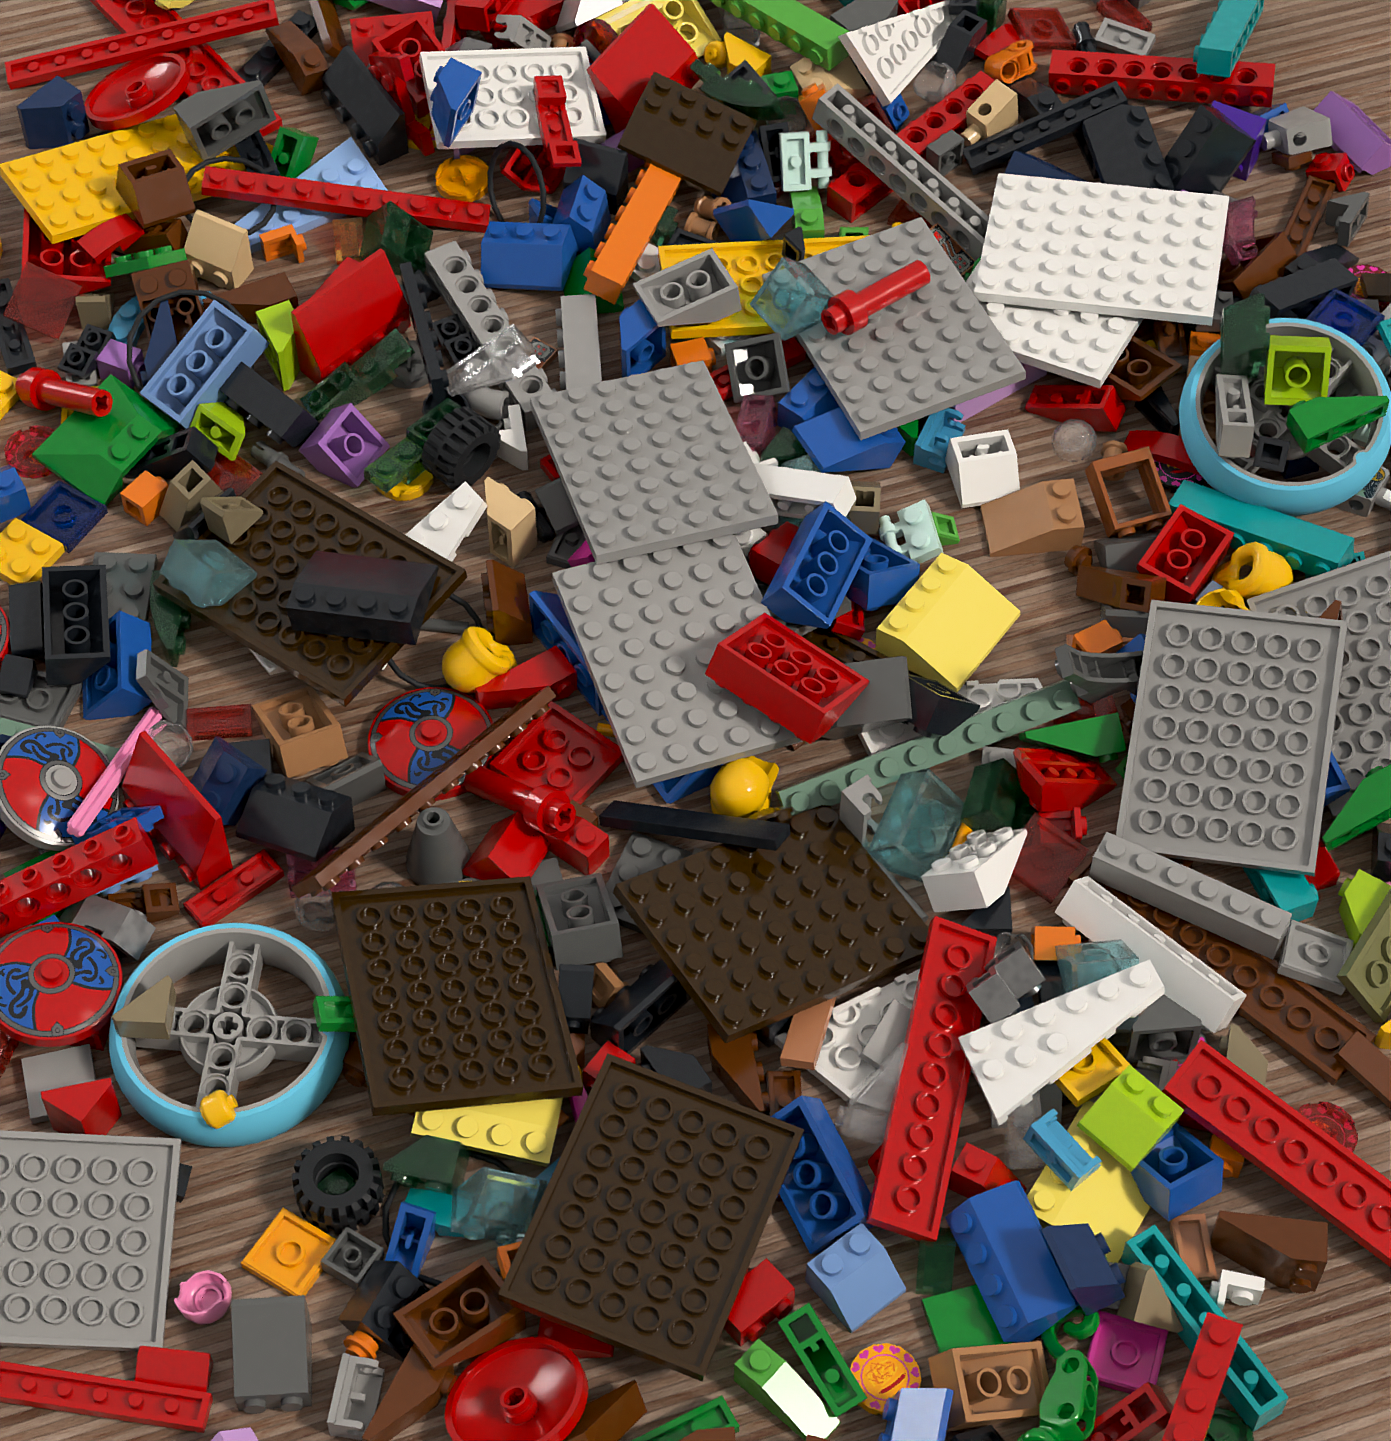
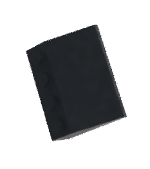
M316 551L295 580L286 605L292 630L416 645L439 570L438 565Z

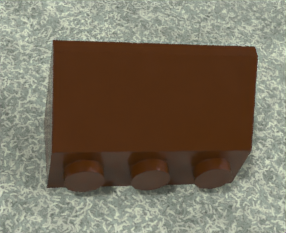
M1282 231L1243 239L1221 261L1217 289L1224 292H1232L1234 296L1243 299L1244 306L1242 312L1245 313L1250 300L1249 295L1256 286L1264 285L1279 277H1283L1285 267L1298 258L1285 233Z

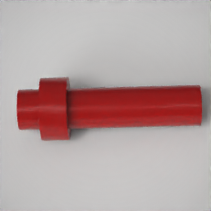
M916 260L856 293L846 289L831 297L828 301V308L821 312V320L825 329L832 335H836L839 332L845 335H852L863 329L868 324L869 316L928 285L931 280L928 268L922 261Z
M42 367L28 369L19 375L15 383L16 393L23 404L41 411H48L57 406L104 417L111 411L113 405L112 396L108 391L64 381L57 372Z
M483 766L478 767L475 771L465 776L464 786L469 793L511 811L519 812L523 815L528 827L541 833L550 835L557 831H566L575 820L576 810L574 805L570 803L568 795L557 788L545 784L533 788Z

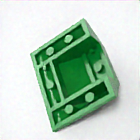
M112 374L97 387L98 389L108 391L113 399L111 411L106 416L98 417L74 411L32 453V457L101 509H104L123 489V477L156 442L177 433L181 429L180 424Z

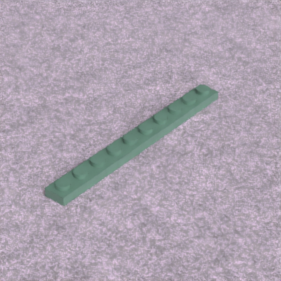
M1064 679L976 713L946 736L932 733L929 738L919 735L775 792L781 807H793L795 809L792 816L820 805L832 806L841 802L842 790L867 774L875 788H879L1081 709L1078 697L1072 691L1070 682Z

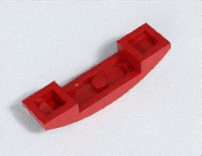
M562 75L534 76L533 84L538 125L544 150L551 166L580 167L582 161L577 141H573L565 106L567 96Z
M1149 430L1129 431L1124 442L1128 452L1149 446L1153 460L1201 476L1191 462L1181 436ZM1205 481V484H1204V485L1207 486V487L1212 488V487Z

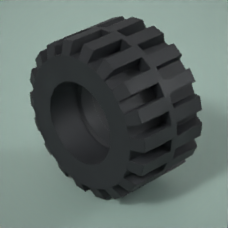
M467 407L456 408L451 413L445 415L430 432L421 455L422 465L425 470L453 490H456L465 481L469 486H472L486 473L495 460L500 447L501 434H499L498 428L472 409Z
M341 1135L340 1140H335L334 1136L326 1137L327 1142L322 1144L317 1140L312 1143L313 1149L311 1151L306 1148L301 1153L302 1161L296 1160L294 1165L295 1173H292V1183L299 1211L303 1218L307 1217V1221L314 1226L319 1224L320 1230L328 1233L331 1228L334 1229L335 1234H341L346 1226L356 1231L358 1230L357 1224L362 1223L365 1226L370 1222V1214L377 1215L380 1210L378 1203L383 1202L384 1186L377 1157L374 1158L372 1149L369 1146L364 1148L363 1142L358 1139L351 1143L349 1136ZM335 1175H348L357 1180L355 1186L344 1194L329 1195L319 1190L328 1178Z

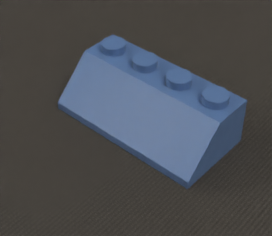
M213 300L140 394L180 424L181 427L188 429L198 405L202 403L224 402L227 396L219 390L241 362L251 368L270 343L255 328L219 302Z

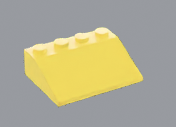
M630 0L593 19L595 20L594 26L589 24L588 31L584 32L591 44L593 31L596 32L594 42L596 49L600 33L601 36L604 35V39L605 36L608 38V45H610L614 41V37H618L648 4H654L695 51L697 58L704 56V50L708 43L717 40L722 41L697 0ZM598 21H604L605 25L601 27ZM608 26L613 29V33L608 32Z
M941 553L876 628L875 650L888 657H907L909 671L924 678L936 680L958 692L1018 619L1020 610L968 564Z
M563 1097L415 1112L410 1137L547 1167L551 1158Z
M1088 1100L1080 1108L1067 1132L1092 1159L1098 1156L1102 1160L1101 1166L1075 1189L1070 1191L1046 1164L1027 1198L1042 1228L1088 1223L1095 1235L1102 1232L1111 1252L1105 1254L1108 1261L1119 1263L1126 1242L1135 1236L1151 1206L1144 1201L1131 1172L1077 1127L1080 1120L1094 1105L1093 1102Z

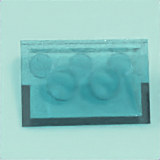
M929 768L901 774L867 852L878 862L882 863L888 871L923 883L921 876L932 868V863L945 858L949 854V850L969 807Z

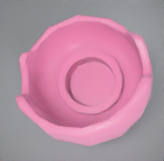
M210 1270L197 1272L186 1282L180 1283V1293L178 1298H174V1303L187 1320L199 1325L214 1323L224 1316L230 1306L232 1298L231 1285L222 1274Z

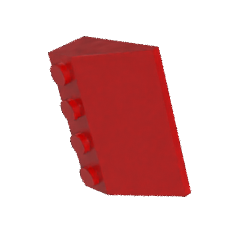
M648 4L586 69L616 134L626 128L635 106L654 72L690 89L704 76V71L695 51L654 4Z
M24 208L21 301L54 302L111 286V277L106 278L103 267L111 265V254L97 264L76 242L84 235L52 244Z
M381 248L291 311L300 371L323 390L332 383L338 382L343 375L354 367L361 365L365 359L376 351L383 349L388 342L398 335L405 333L411 326L409 306L385 251Z
M763 613L719 642L705 672V675L714 680L719 687L729 690L740 697L745 704L755 707L767 715L772 722L782 725L794 733L798 739L809 744L815 742L833 726L869 683L868 679L766 613Z
M144 730L138 736L122 784L125 798L122 805L124 808L160 805L164 818L153 823L154 828L146 833L151 840L156 838L160 843V850L167 860L172 861L174 859L182 877L188 883L193 881L202 890L233 869L222 818Z

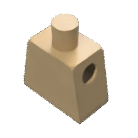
M997 79L966 112L967 129L960 134L964 138V145L966 147L1019 124L1017 93Z

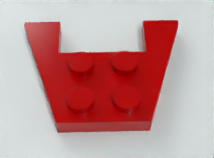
M377 51L368 55L371 65L368 69L405 113L407 136L424 156L434 153L435 149L430 130L416 120L406 82L415 78L409 54L404 53L400 55V53H394L391 55L390 52Z

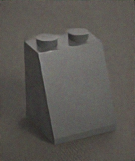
M854 0L831 14L830 20L848 31H855L862 27L896 17L898 0ZM859 72V74L861 75L863 81H864L865 84L867 85V84H868L867 81L865 80V78L863 77V75Z
M305 1295L231 1300L234 1398L238 1410H244L250 1414H259L266 1411V1409L281 1408L284 1411L293 1412L301 1410L306 1406H312V1322Z

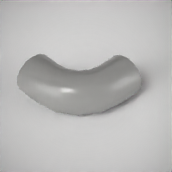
M468 358L460 373L459 392L466 397L471 409L480 416L503 421V418H508V406L512 405L510 392L490 389L488 383L493 374L491 364L481 358Z

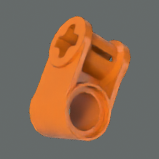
M1031 40L1017 41L1000 52L989 56L984 64V73L994 80L997 79L1008 84L1025 75L1034 73L1038 70V65L1033 60L1031 50L1033 42Z

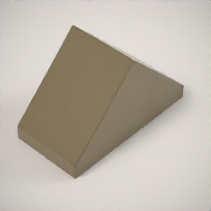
M114 292L84 293L76 296V305L82 330H84L87 324L105 330L109 328L113 319Z
M242 496L202 497L200 501L208 529L229 544L236 541L263 514V510Z
M168 975L111 1016L116 1032L120 1037L170 1039L177 996L172 979Z
M1139 1262L1131 1264L1123 1290L1126 1297L1121 1299L1117 1315L1176 1333L1182 1331L1183 1327L1153 1267Z

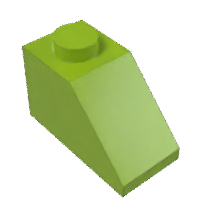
M223 402L199 404L190 427L195 426L219 447L218 452L229 460L234 461L246 435L243 416Z
M1360 869L1352 880L1348 877L1346 878L1338 893L1342 897L1338 910L1349 939L1354 941L1353 949L1391 889V885Z

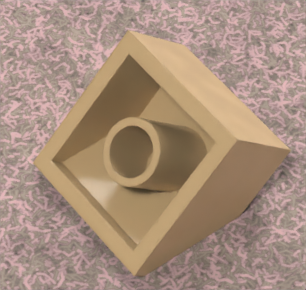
M850 56L830 71L814 64L810 58L806 57L790 66L802 89L813 83H816L817 86L823 83L827 91H829L838 83L856 100L870 93Z
M197 210L184 246L187 260L191 259L195 276L229 290L240 287L254 269L247 229Z

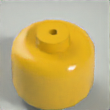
M712 41L705 47L704 59L708 66L712 68L726 67L727 60L724 41Z
M216 1090L201 1100L199 1109L208 1126L220 1129L235 1119L236 1113L234 1108L238 1107V1103L232 1094L228 1096L225 1091Z

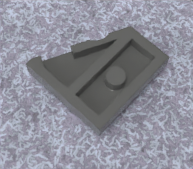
M148 649L137 653V682L175 732L178 733L187 729L189 678Z

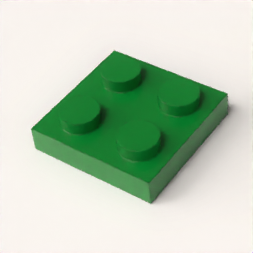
M169 245L154 249L155 255L153 249L133 253V260L131 254L114 258L115 264L103 266L106 278L187 260L185 249L172 250V246Z

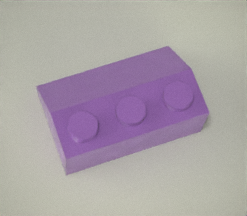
M1330 91L1313 111L1330 118L1333 141L1331 147L1338 153L1346 152L1350 158V163L1359 173L1364 170L1374 175L1390 167L1391 139L1355 103Z

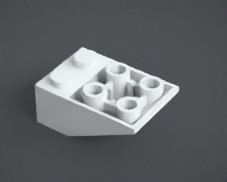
M1004 827L986 833L985 830L974 831L966 836L967 841L963 844L952 847L949 850L950 854L945 858L933 862L932 868L921 876L933 911L945 912L987 908L1001 897L1006 891L1027 836V830H1012L1011 827Z

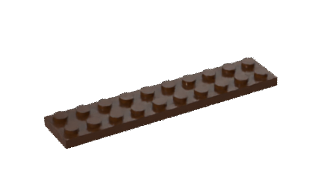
M547 686L518 702L294 884L291 889L295 895L300 898L310 893L314 897L323 890L326 892L341 880L339 876L347 870L350 872L365 861L364 856L371 851L375 852L389 841L388 836L408 826L413 821L411 817L418 812L421 813L423 810L430 808L436 802L435 798L441 793L449 792L459 784V778L465 774L469 775L482 765L481 760L488 755L489 757L502 749L505 746L504 741L510 737L514 738L528 727L526 723L546 713L550 709L547 703L556 697L551 688Z
M1096 850L1068 877L1067 884L1069 886L1072 885L1074 880L1089 876L1092 859ZM1094 880L1245 993L1247 996L1236 1013L1332 1086L1347 1071L1333 1057L1346 1041L1358 1030L1371 1043L1374 1042L1376 1034L1309 984L1278 974L1279 962L1277 960H1272Z

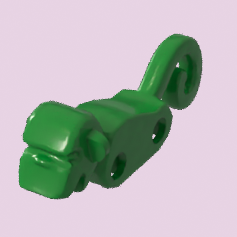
M1079 1305L1041 1334L1045 1348L1056 1360V1370L1039 1404V1428H1033L1025 1432L1017 1441H1083L1090 1436L1095 1425L1099 1380L1095 1369L1085 1355L1075 1349L1066 1351L1059 1344L1057 1334L1060 1326L1068 1319L1084 1317L1083 1321L1078 1324L1071 1321L1066 1322L1063 1330L1068 1337L1075 1340L1088 1338L1098 1329L1100 1323L1098 1312L1087 1316ZM1087 1376L1091 1378V1381H1087ZM1079 1421L1086 1423V1428L1083 1432L1076 1424Z

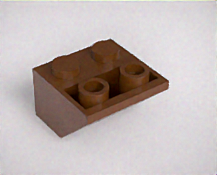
M170 149L118 164L116 190L143 228L195 212V205L185 170Z
M492 559L486 560L487 573H481L487 631L494 635L497 643L511 646L533 643L525 574Z

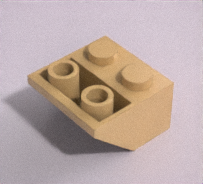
M487 477L484 480L490 553L514 568L537 546L535 507L529 500L521 499L512 493L505 484L497 483L490 477Z

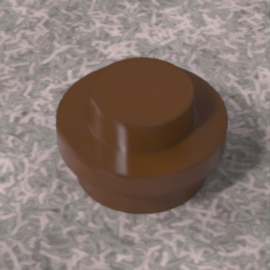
M1076 545L1067 552L1064 564L1071 574L1078 576L1079 564L1092 565V550L1087 546Z

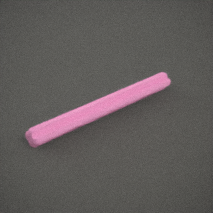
M151 707L146 711L68 821L67 832L69 835H74L77 838L84 835L126 775L139 734L145 730L152 738L163 722V715L155 707Z

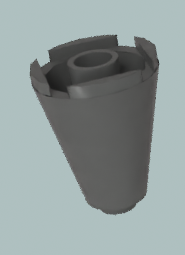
M431 807L423 810L417 818L406 854V868L412 881L417 885H429L465 879L467 876L463 875L462 869L470 859L471 852L449 814L441 808Z

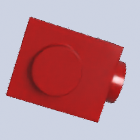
M1346 152L1316 154L1305 171L1307 178L1310 175L1322 180H1334L1339 192H1345L1355 176L1354 167L1350 163Z
M1073 807L1071 811L1038 812L1036 815L1039 847L1078 846L1082 837L1087 834L1086 816H1081L1080 807Z

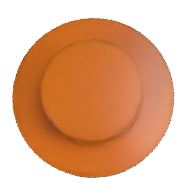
M357 1330L353 1335H348L343 1342L346 1347L345 1353L351 1356L376 1359V1351L379 1347L371 1336Z

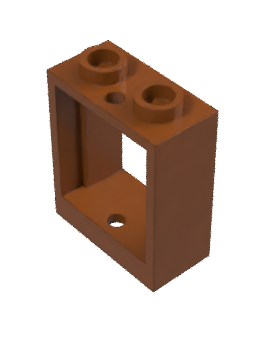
M1149 446L1092 461L1086 468L1085 473L1107 538L1132 536L1136 534L1137 530L1146 528L1147 532H1151L1165 526L1164 523L1172 515ZM1138 469L1153 514L1118 524L1103 478Z

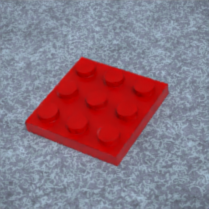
M551 701L548 704L550 709L539 718L533 719L527 725L528 727L518 734L489 763L490 770L533 788L544 784L565 792L570 801L573 799L581 805L620 765L624 758L617 744Z

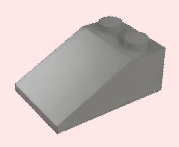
M712 248L633 283L634 290L658 327L716 322L742 310L738 286Z

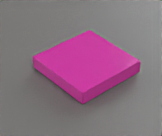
M1099 1310L1100 1323L1097 1331L1091 1337L1087 1354L1088 1361L1096 1371L1099 1385L1129 1394L1146 1382L1156 1385L1169 1330L1135 1322ZM1087 1376V1381H1091L1089 1376Z

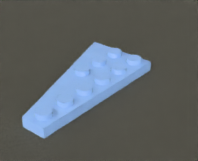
M352 137L296 177L298 179L387 190ZM260 204L236 222L235 225L249 230L264 219L270 210L271 204ZM277 205L276 212L267 225L248 236L251 254L262 250L259 234L290 224L293 225L297 234H302L347 215Z

